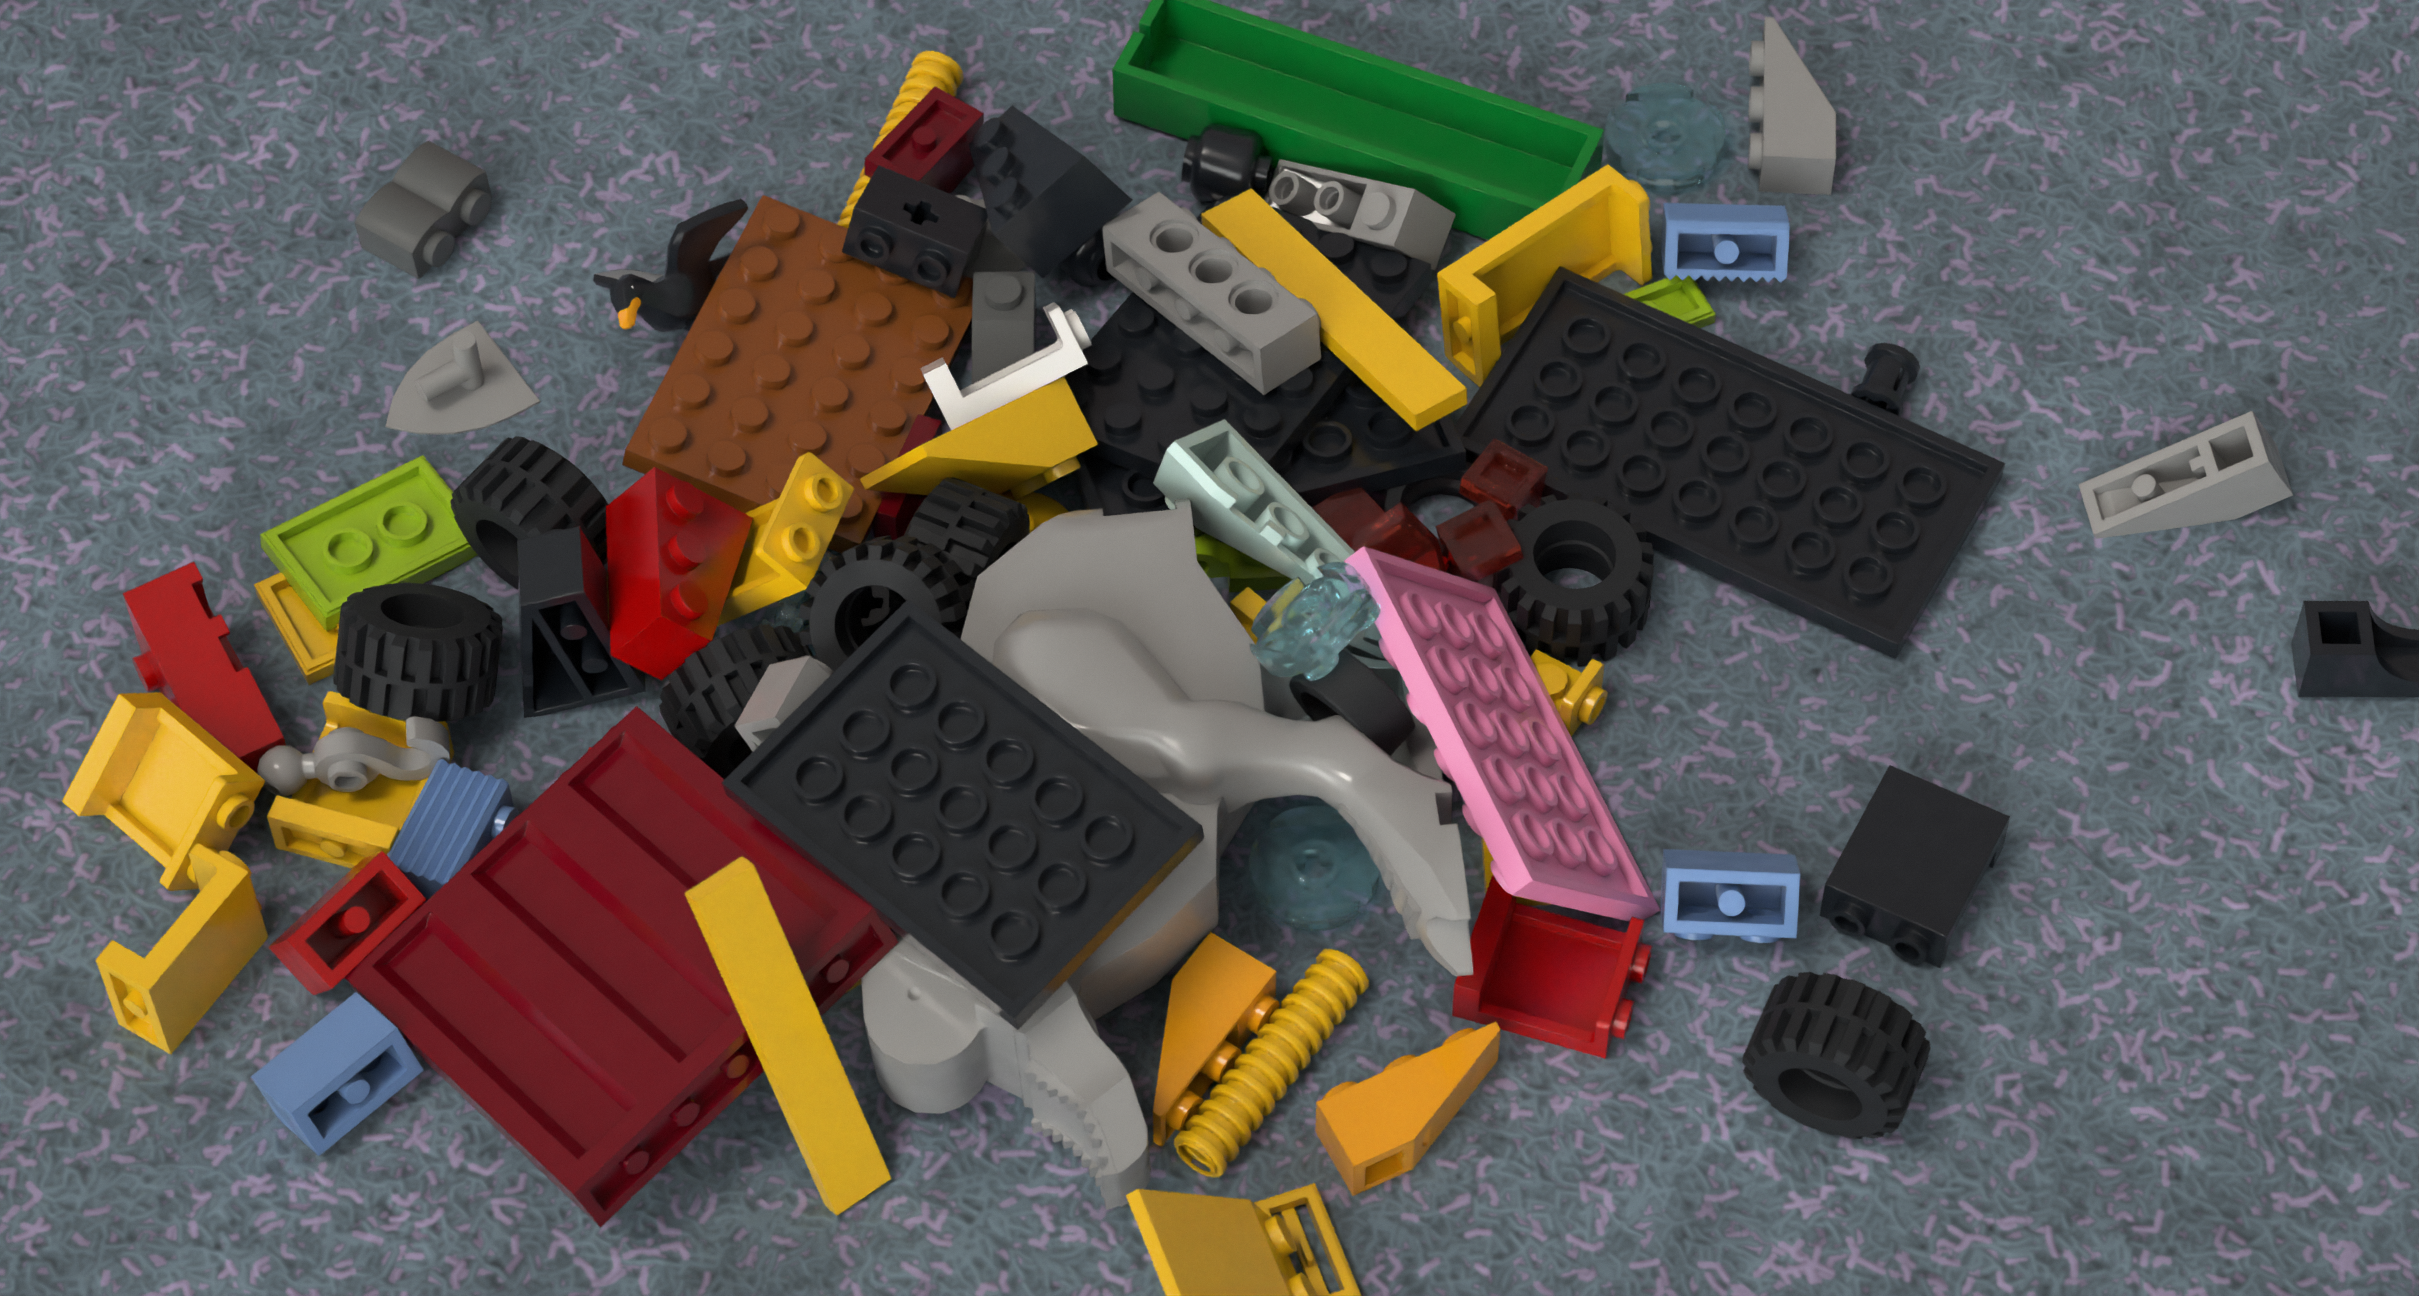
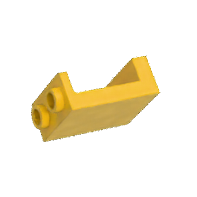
M327 692L322 703L326 715V724L319 740L335 729L352 727L363 731L365 734L382 738L398 747L411 748L407 745L405 720L372 713L367 709L349 702L350 699L341 696L340 693ZM441 721L439 723H441L448 730L449 733L450 764L454 756L453 745L450 737L448 724L445 721ZM379 773L376 779L366 784L362 789L353 792L336 791L329 785L322 783L318 778L307 779V783L298 792L294 793L291 799L277 795L269 810L267 819L277 849L348 868H353L363 858L380 851L387 855L428 778L404 781L391 779Z
M161 692L120 693L62 802L78 816L105 815L166 868L159 882L167 890L199 889L188 855L197 843L217 854L222 850L228 851L239 829L251 818L255 808L254 801L265 780Z
M199 843L194 846L188 855L200 893L147 956L143 958L112 940L96 958V963L118 1024L169 1054L175 1051L268 939L261 914L262 906L257 900L251 881L252 873L248 866L240 858L228 851L222 850L217 854Z

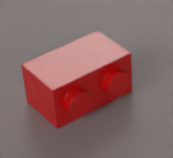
M383 851L363 858L268 948L311 994L317 995L333 989L427 899Z

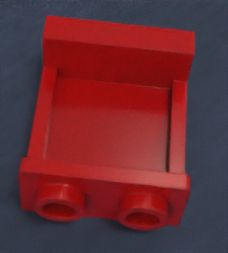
M1492 875L1470 938L1473 975L1457 976L1454 984L1452 1016L1483 1025H1489L1496 1021L1501 1030L1606 1059L1612 1038L1616 1037L1624 1040L1629 1029L1635 1001L1626 999L1630 983L1643 984L1649 967L1653 946L1642 943L1645 920L1631 917L1627 932L1624 933L1516 903V896L1506 892Z

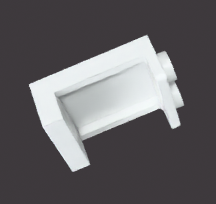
M1055 302L1043 307L1057 336L1056 342L961 390L958 389L943 357L920 368L950 429L953 430L1088 364L1082 350L1092 344L1077 313L1072 309L1063 313Z

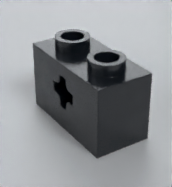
M878 165L853 209L842 253L955 298L979 255L989 222L987 210Z

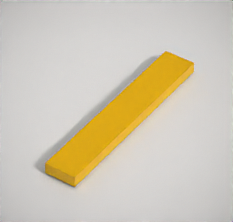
M1252 188L1201 214L1203 226L1219 238L1224 237L1234 245L1237 252L1258 268L1267 269L1280 285L1297 298L1306 299L1313 305L1321 321V328L1319 330L1320 341L1415 431L1468 404L1467 388Z
M741 856L687 891L685 896L819 1194L827 1208L838 1216L892 1178L753 863Z

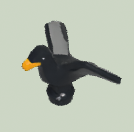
M742 199L723 203L677 224L668 244L664 275L631 269H616L594 274L593 281L595 284L610 290L611 302L618 314L620 327L623 330L631 329L635 325L637 314H639L657 331L671 332L683 328L689 331L731 253L714 260H710L719 241L744 216L748 210L747 203Z

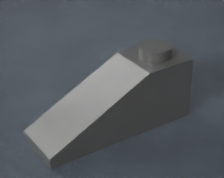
M973 272L972 384L1036 352L1037 307L1035 272Z

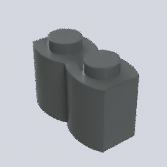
M431 141L421 144L403 162L393 180L381 187L368 200L356 218L355 226L361 248L417 279L422 278L432 266H442L452 254L455 238L460 236L470 225L477 226L480 224L490 210L492 195L486 171Z

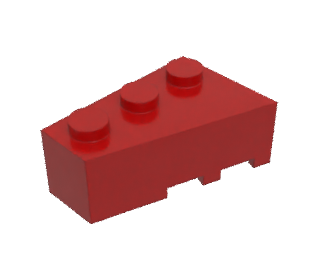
M657 467L651 469L606 506L611 656L659 680H663L676 668L685 663V659L692 653L701 650L707 643L711 642L753 518Z
M195 562L123 593L141 654L132 658V661L146 691L150 693L159 688L165 697L258 774L257 768L260 758L269 749L278 745H286L285 739L249 668L243 667L226 636L230 635V631L222 615L214 616L202 584L203 578Z

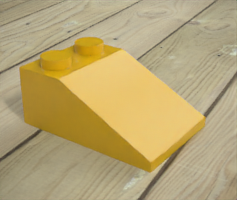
M1062 377L916 447L863 476L860 480L865 490L929 495L942 480L948 477H955L999 495L1011 490L1015 500H1018L1081 468L1076 456L1098 445L1065 377Z
M1136 1189L1126 1195L1166 1296H1317L1308 1278L1302 1272L1297 1274L1289 1254L1295 1252L1297 1248L1293 1236L1283 1219L1278 1214L1272 1217L1268 1216L1250 1199Z

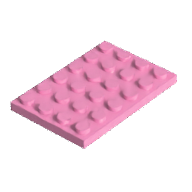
M1364 546L1344 560L1354 581V584L1351 586L1352 594L1362 610L1372 616L1382 636L1378 642L1380 650L1389 664L1400 672L1409 690V693L1406 695L1408 706L1414 716L1427 726L1437 746L1434 750L1436 762L1444 774L1452 781H1455L1465 801V804L1462 806L1463 815L1472 830L1484 839L1494 859L1490 864L1492 873L1500 886L1514 896L1629 922L1631 917L1646 919L1659 912L1660 908L1495 588Z

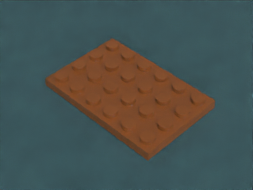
M762 195L627 445L622 465L643 474L657 467L681 481L690 483L695 488L727 505L746 513L778 499L798 457L810 452L854 487L853 493L827 548L842 554V552L865 542L874 525L876 512L882 502L881 491L865 490L860 478L896 459L917 415H928L935 397L920 368L943 357L950 370L972 325L973 279L966 277L956 297H950L842 253L848 231L847 228Z

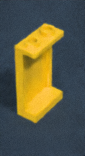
M1607 164L1439 271L1437 278L1445 356L1464 375L1481 387L1501 356L1500 346L1514 337L1560 266L1597 283L1617 270L1623 271L1641 286L1652 279L1651 253L1653 251L1649 224L1650 200L1643 187L1635 180L1626 179Z
M808 452L798 457L778 499L745 513L751 516L753 521L717 626L801 592L808 587L811 579L814 578L854 487L812 453Z

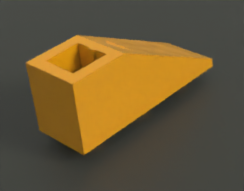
M1212 932L1206 936L1172 979L1153 1106V1142L1161 1147L1175 1130L1179 1132L1182 1130L1186 1131L1187 1121L1193 1115H1198V1107L1203 1102L1202 1096L1214 1080L1222 1084L1223 1075L1229 1069H1234V1061L1242 1054L1240 1047L1252 1032L1258 1035L1259 1029L1264 1024H1269L1270 1015L1276 1009H1279L1280 1002L1276 1000V971Z
M1496 1021L1477 1030L1474 1028L1462 1029L1448 1037L1442 1046L1417 1057L1411 1054L1399 1057L1388 1064L1383 1072L1359 1083L1354 1081L1341 1083L1328 1091L1323 1099L1316 1102L1315 1132L1352 1196L1408 1172L1416 1166L1498 1061L1501 1029Z

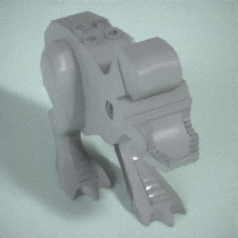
M1189 498L1175 500V509L1103 516V508L1071 511L1057 515L1039 525L977 576L961 640L1202 825L1205 839L1019 1030L1014 1028L891 929L899 943L861 978L864 1022L873 1067L880 1087L894 1103L915 1113L942 1114L957 1109L968 1103L980 1092L986 1081L1022 1098L1024 1107L1032 1108L1033 1119L1031 1121L1033 1133L1042 1131L1043 1137L1052 1135L1053 1142L1062 1141L1063 1148L1072 1147L1073 1156H1082V1167H1089V1176H1095L1096 1187L1101 1186V1197H1104L1105 1208L1107 1210L1118 1206L1121 1208L1129 1203L1126 1197L1127 1194L1136 1189H1145L1150 1182L1151 1164L1148 1129L1129 1073L1119 1058L1099 1038L1094 1021L1156 985L1218 925L1220 857L1253 804L1261 799L1302 795L1319 797L1338 810V813L1354 828L1356 835L1367 848L1371 859L1380 870L1382 880L1386 888L1390 890L1393 904L1397 912L1403 917L1405 929L1410 939H1421L1423 945L1434 959L1452 975L1466 976L1473 975L1468 920H1471L1458 823L1451 824L1452 788L1451 784L1443 781L1442 770L1434 756V750L1437 746L1427 726L1414 716L1408 706L1406 695L1409 693V690L1400 672L1392 667L1388 661L1352 654L1368 666L1393 690L1409 710L1414 720L1415 728L1413 732L1391 756L1341 716L1334 715L1313 721L1295 700L1289 688L1291 678L1317 650L1327 643L1308 634L1294 638L1287 649L1278 657L1268 661H1260L1258 647L1197 562Z

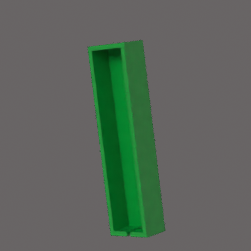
M1151 0L1139 21V32H1133L1112 69L1113 109L1115 116L1189 140L1192 134L1200 136L1201 131L1210 124H1220L1254 131L1262 138L1264 146L1263 155L1273 157L1274 169H1276L1278 161L1281 159L1415 189L1456 214L1451 228L1490 240L1598 171L1602 165L1604 129L1209 0Z

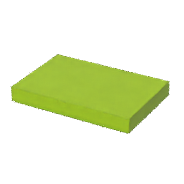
M423 455L260 534L263 551L280 573L286 577L287 582L326 632L335 628L336 624L339 623L342 603L346 602L347 597L351 594L361 592L365 588L385 584H424L477 556L454 518L455 514L451 509L450 502L453 499V491Z

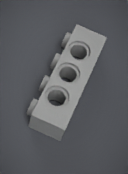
M1157 192L1102 227L1107 272L1263 395L1321 359L1319 335L1321 321L1313 305L1306 299L1297 298L1280 285L1267 269L1258 268L1237 252L1234 245L1224 237L1219 238L1203 226L1187 208H1180L1162 193Z

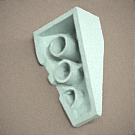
M1225 419L1175 440L1165 452L1153 482L1165 495V502L1170 510L1175 509V500L1189 498L1193 525L1196 528L1365 619H1370V615L1362 610L1352 594L1351 586L1354 584V581L1344 563V560L1354 554L1355 551Z

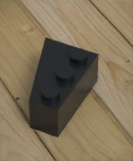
M1013 105L999 118L995 117L986 121L976 132L973 141L969 143L993 235L1042 278L1133 201L1084 155Z
M580 526L566 530L554 529L540 536L517 541L520 658L524 718L543 716L646 692L645 672L611 656L608 572Z

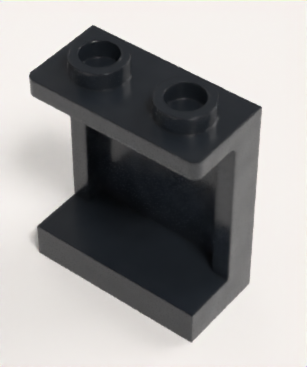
M1889 765L1825 883L1820 916L1828 919L1834 928L1845 935L1852 937L1865 935L1890 946V949L1896 956L1914 964L1926 962L1940 968L1946 958L1949 941L1988 867H1994L2003 849L2010 816Z

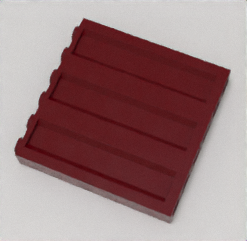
M638 706L629 712L617 725L613 726L574 765L563 772L545 792L521 814L516 816L503 831L474 858L465 863L460 871L423 905L418 907L403 924L344 977L358 994L398 1028L409 1047L600 1228L764 1072L685 896L687 891L741 856L753 863L820 1016L825 1014L899 943L889 926L880 920L872 906L817 869L730 799L722 785L724 779Z

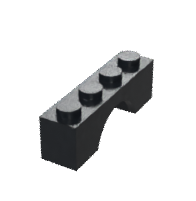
M2369 601L2303 602L2291 642L2298 697H2419V630L2402 628L2385 622L2373 612Z

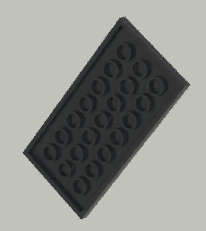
M1561 266L1455 425L1456 431L1466 450V461L1483 469L1486 473L1541 498L1554 494L1557 501L1567 500V493H1581V500L1593 501L1595 495L1608 499V508L1614 510L1621 506L1631 513L1630 524L1641 523L1647 532L1646 542L1652 543L1653 549L1894 659L1899 655L1996 489L2005 467V463Z

